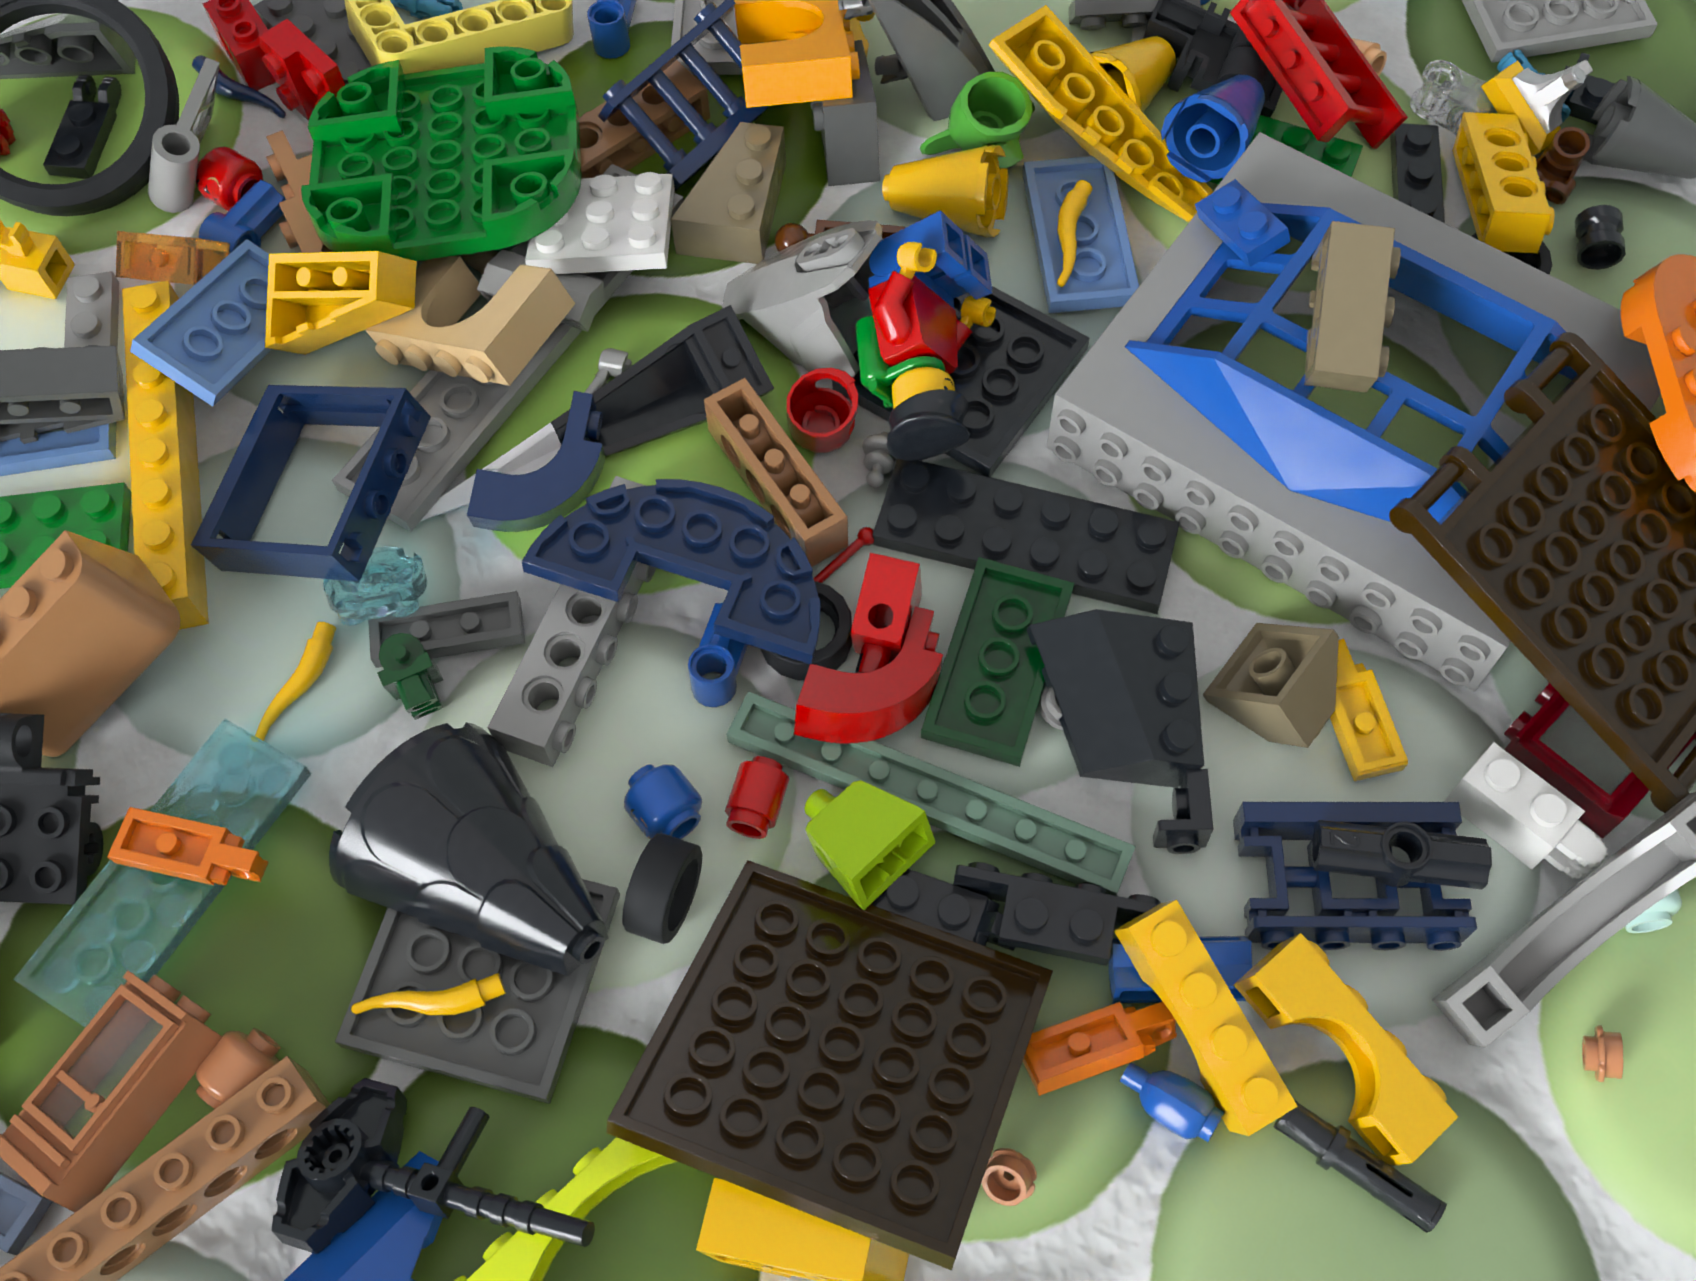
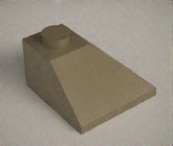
M1256 623L1203 693V696L1207 702L1268 742L1308 748L1335 711L1339 636L1334 629Z

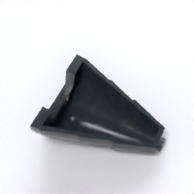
M466 722L463 728L455 729L448 723L438 725L413 736L394 749L365 777L347 802L345 808L351 812V815L343 832L341 830L333 832L329 850L330 873L333 880L339 886L345 888L349 894L417 917L421 923L477 940L484 949L569 976L581 964L591 962L600 953L605 941L608 939L605 924L570 854L565 848L558 845L539 804L530 796L506 749L493 736L475 724Z

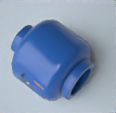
M652 764L640 768L629 779L628 785L630 789L624 798L625 811L650 840L656 834L661 833L682 839L693 831L700 822L701 816L699 811L702 806V797L675 765L664 764L655 768Z

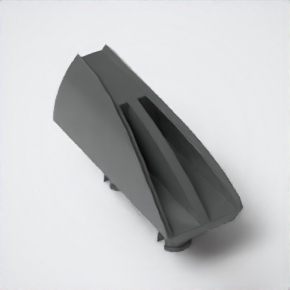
M838 0L839 10L847 9L844 17L845 20L875 13L896 53L878 56L875 60V74L883 75L881 84L909 78L925 111L933 121L949 118L953 103L962 87L968 81L983 73L995 72L983 48L952 0Z

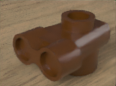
M1565 127L1559 130L1551 144L1536 159V170L1539 179L1545 183L1546 199L1554 204H1564L1576 187V181L1573 178L1590 148L1589 136L1580 128Z

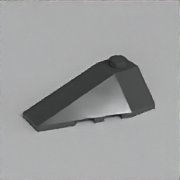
M61 13L0 34V79L69 77L80 74L90 76L135 74L136 57L127 42L109 27L83 16Z

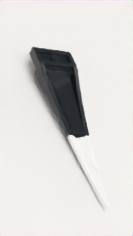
M731 305L690 324L592 393L596 411H601L603 416L598 440L590 439V441L602 443L606 457L707 422L704 399L743 378H746L759 397L773 391L774 387ZM570 409L482 470L520 475L536 471L545 466L554 458L563 443ZM476 474L441 496L421 521L469 505Z

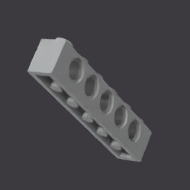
M615 476L610 488L625 484L626 489L646 485ZM637 562L619 602L560 584L487 727L494 739L502 744L506 751L553 767L560 752L566 753L569 750L576 732V725L574 723L581 709H587L591 705L597 689L596 678L602 666H608L613 660L618 645L617 635L623 623L628 624L632 620L638 604L637 594L643 581L649 582L652 579L656 570L655 567ZM587 616H599V618L592 623H580L581 620ZM568 657L579 658L573 665L567 667L558 666L561 661ZM546 700H558L556 705L549 710H537L538 706Z

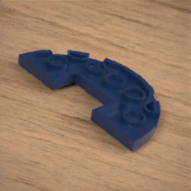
M656 479V485L626 489L625 484L603 490L587 497V504L573 511L565 518L559 515L533 542L522 560L523 572L615 602H619L637 562L727 590L728 593L714 623V634L812 664L820 628V598L818 597L812 576L813 569L797 540L795 538L790 539L774 523V516L753 501L724 488L682 479Z

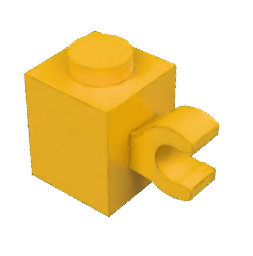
M0 220V280L5 287L12 291L57 299L67 277H69L75 266L57 236L28 231L20 222H16L13 228H6Z

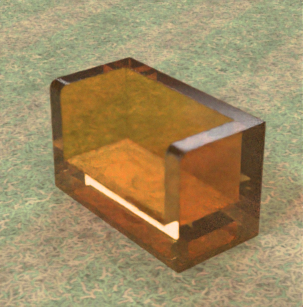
M117 231L116 277L159 282L169 280L170 283L195 285L229 255L230 243L191 237Z

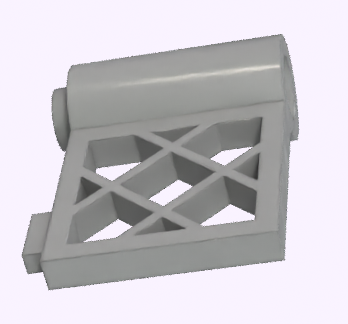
M207 57L177 125H165L157 129L153 134L148 195L156 207L166 212H182L193 203L200 143L213 115L220 63Z

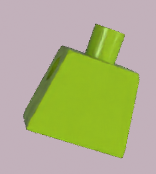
M862 780L852 782L837 797L825 789H818L809 796L805 804V813L812 819L807 823L805 831L816 856L863 910L936 843L927 815L923 809Z

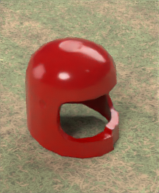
M832 367L818 368L802 375L792 385L787 396V425L793 439L802 448L813 453H829L839 449L849 440L855 427V416L858 411V392L854 384L855 379L847 372ZM827 378L839 382L847 390L852 406L850 401L840 392L830 388L816 387V382Z

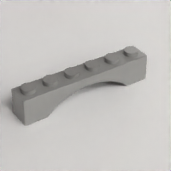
M1696 792L1687 795L1432 999L1470 1045L1486 1048L1526 1016L1563 977L1606 940L1661 899L1696 877Z

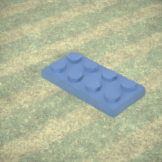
M1093 156L1024 162L1022 175L1048 312L1058 313L1123 307L1137 290L1139 283L1114 172ZM1085 180L1091 184L1093 190L1087 199V206L1077 221L1076 260L1066 285L1059 287L1057 280L1063 270V252L1057 234L1058 213L1066 194L1074 188L1077 181Z
M246 239L132 340L130 352L213 407L272 350L265 348L269 254Z

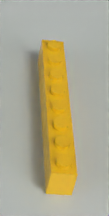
M169 280L124 288L122 289L134 554L140 557L178 609L180 614L179 630L209 624L205 559L202 554L191 546L202 523L194 394L130 352L132 340L179 299Z

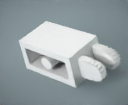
M1495 742L1492 743L1444 800V802H1459L1463 817L1531 870L1545 859L1559 871H1565L1566 876L1569 875L1571 878L1575 877L1579 880L1581 877L1585 878L1590 874L1594 867L1602 864L1608 855L1606 853L1608 850L1605 847L1606 843L1602 842L1601 838H1597L1593 831L1578 821L1585 811Z

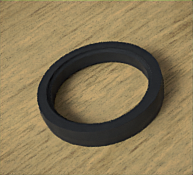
M0 0V34L22 20L55 13L83 16L109 27L119 34L133 51L142 72L145 88V107L139 130L128 149L111 166L90 178L67 184L31 182L16 177L0 167V199L36 213L52 216H79L112 208L138 193L149 183L153 134L157 129L165 125H177L179 120L180 104L175 75L161 44L153 32L139 16L118 0Z

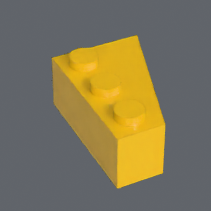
M380 251L269 254L265 348L306 355L414 309L417 261Z

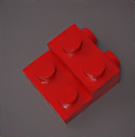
M288 19L283 20L259 35L260 48L266 54L262 57V60L275 82L279 84V87L276 88L278 97L290 111L296 109L309 121L315 106L328 91L336 97L339 89L345 86L338 65Z

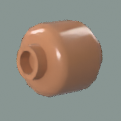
M253 1028L249 1035L240 1031H227L222 1035V1038L196 1071V1078L200 1083L196 1089L197 1094L208 1105L216 1109L278 1063L280 1060L275 1055L281 1049L280 1045L257 1028Z

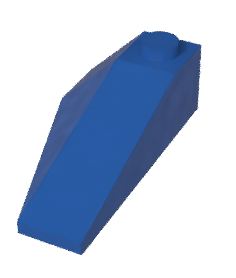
M419 1151L404 1166L420 1170L424 1163L437 1166L439 1161ZM378 1190L371 1197L375 1204L344 1233H337L332 1238L331 1244L318 1254L312 1253L284 1281H415L411 1278L421 1249L428 1247L434 1242L443 1217L420 1211L411 1199L396 1196L393 1191L386 1193Z

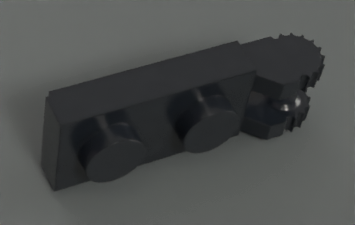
M78 75L72 87L73 100L69 101L43 163L49 175L90 178L94 175L117 117L116 109L122 95L120 81L117 78L103 77V80H101L102 84L98 88V102H94V97L97 93L94 79L90 75Z

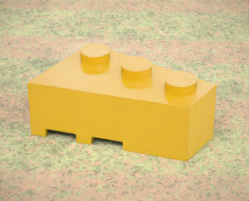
M714 1178L696 1247L697 1251L720 1262L787 1278L795 1276L815 1281H904L909 1253L719 1178Z

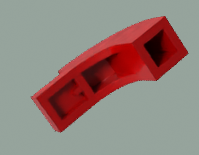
M917 606L914 607L901 651L894 660L880 669L865 673H847L810 664L796 704L794 735L829 743H860L893 734L914 721L932 699L943 659V654L936 652L940 633L931 631L934 611Z

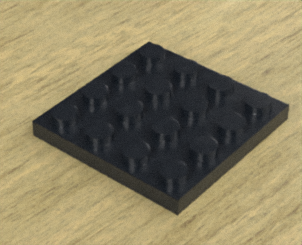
M993 286V293L984 296V298L990 299V306L996 309L994 321L989 327L977 324L971 326V335L958 351V367L949 374L954 381L955 391L963 394L968 401V411L964 417L963 424L970 432L969 440L960 447L944 453L987 477L992 476L1086 352L1090 339L1088 336ZM969 293L953 299L957 320L961 319V307L965 298L971 296ZM856 350L853 356L859 366L858 350ZM859 370L852 377L855 379L854 384L858 392V405L889 422V416L893 408H885L883 400L872 394L869 389L862 385ZM832 380V389L851 400L847 390L839 382Z

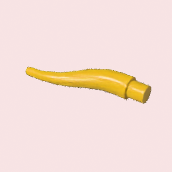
M1085 180L1077 181L1074 188L1066 194L1058 213L1057 234L1063 252V270L1057 280L1059 287L1066 285L1076 260L1077 221L1087 206V199L1093 190L1091 184Z
M326 622L316 623L312 638L307 640L298 667L265 711L253 739L255 745H262L269 728L279 715L308 691L322 674L333 650L331 643L336 627Z
M496 973L481 980L474 978L445 990H408L373 996L353 1004L351 1012L360 1014L374 1008H402L429 1016L457 1015L486 1006V1001L506 994V990L500 974Z

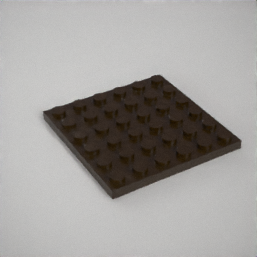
M747 860L607 1119V1134L952 1271L1053 970L873 905H869L863 910L851 897Z

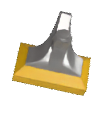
M1517 60L1484 83L1481 88L1498 114H1517L1523 132H1526L1528 135V148L1531 156H1534L1549 146L1556 133L1561 130L1563 103L1572 90H1576L1584 83V80L1593 69L1587 60H1583L1563 71L1542 75L1531 71L1529 68L1523 69Z

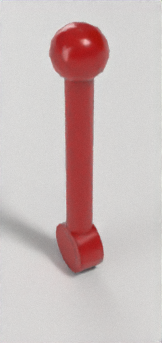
M870 527L861 528L857 534V539L813 578L814 581L823 583L860 548L873 544L872 534L874 530Z

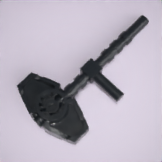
M364 1078L352 1086L350 1093L346 1097H338L309 1123L312 1131L302 1141L297 1158L285 1162L276 1197L278 1208L276 1214L273 1215L271 1229L283 1244L318 1254L331 1244L332 1238L337 1233L347 1231L375 1204L371 1196L376 1190L386 1193L393 1191L396 1196L411 1199L420 1211L449 1219L453 1210L456 1209L464 1212L466 1216L478 1220L486 1218L495 1225L506 1228L514 1226L519 1232L530 1235L538 1233L583 1247H587L591 1243L595 1232V1225L588 1220L546 1209L540 1203L529 1200L521 1202L512 1195L504 1193L496 1195L487 1188L480 1186L472 1188L463 1185L458 1175L490 1118L486 1112L477 1107H469L437 1166L424 1163L420 1170L409 1166L401 1168L397 1162L404 1134L403 1117L407 1110V1099L397 1086Z

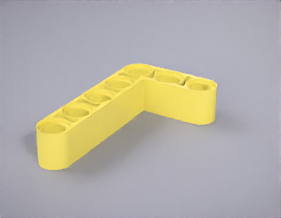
M344 0L349 28L371 66L399 60L404 74L482 64L485 61V48L518 47L540 52L567 44L573 39L574 35L572 0H497L409 24H404L390 0Z

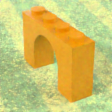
M734 0L736 3L734 9L737 36L741 43L744 44L740 45L746 108L853 98L852 80L860 79L858 52H855L853 31H850V20L844 19L846 9L839 10L838 0Z

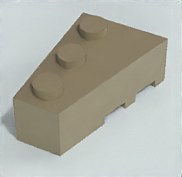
M746 122L739 123L671 218L676 254L758 264L764 260L786 167L784 127Z
M1332 221L1312 256L1311 270L1318 271L1316 291L1311 290L1309 296V308H1314L1312 328H1309L1307 333L1304 385L1366 393L1378 377L1385 376L1390 351L1389 346H1382L1384 328L1390 327L1395 310V297L1388 296L1389 278L1395 279L1401 257V249L1393 247L1395 228Z

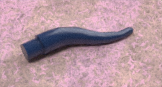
M203 55L195 57L192 62L193 68L198 73H200L206 59ZM219 68L216 93L233 100L258 104L272 110L280 118L286 116L285 111L268 96L229 78Z

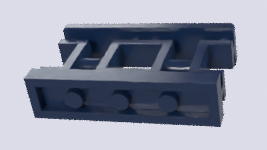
M1242 802L1233 819L1234 838L1240 842L1238 845V856L1265 857L1270 898H1249L1244 906V918H1247L1248 925L1245 929V937L1251 940L1252 943H1261V947L1264 949L1272 950L1279 943L1302 933L1307 940L1316 943L1322 950L1345 949L1351 945L1350 943H1371L1373 949L1386 951L1403 948L1406 946V943H1426L1427 948L1430 950L1445 951L1459 948L1462 945L1461 943L1477 930L1476 917H1469V912L1472 910L1471 900L1443 899L1441 885L1410 882L1404 886L1391 887L1382 884L1375 878L1378 898H1332L1329 872L1315 871L1311 862V842L1314 826L1318 820L1386 828L1397 822H1410L1417 824L1426 832L1457 835L1456 829L1462 823L1459 802ZM1282 840H1311L1307 846L1309 866H1285ZM1287 888H1312L1315 916H1285L1289 910ZM1397 888H1420L1423 916H1394L1400 910Z

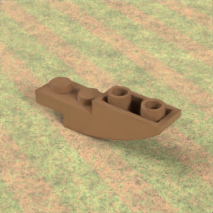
M283 130L266 136L274 153L267 156L266 159L277 182L286 179L288 183L281 186L286 200L280 202L279 205L286 221L279 223V226L290 249L299 246L301 250L299 253L333 252L318 237L302 200L301 186L309 185L312 154L297 159Z

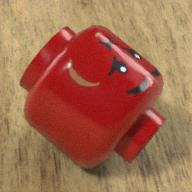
M225 146L214 148L206 153L199 161L197 167L196 184L200 193L208 200L228 211L255 183H258L260 180L264 181L262 170L255 161Z

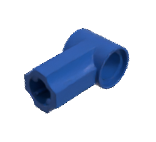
M597 0L589 7L587 17L594 50L599 56L617 58L628 52L630 48L628 31L637 0Z
M260 180L226 214L215 212L205 218L199 229L198 239L200 245L223 259L246 239L261 248V237L283 215L279 203L285 201V197L273 185Z
M715 603L700 645L692 652L688 662L693 696L700 704L706 707L723 706L732 700L736 693V677L748 644L714 634V623L723 603ZM710 672L723 674L713 680L703 678L705 674Z

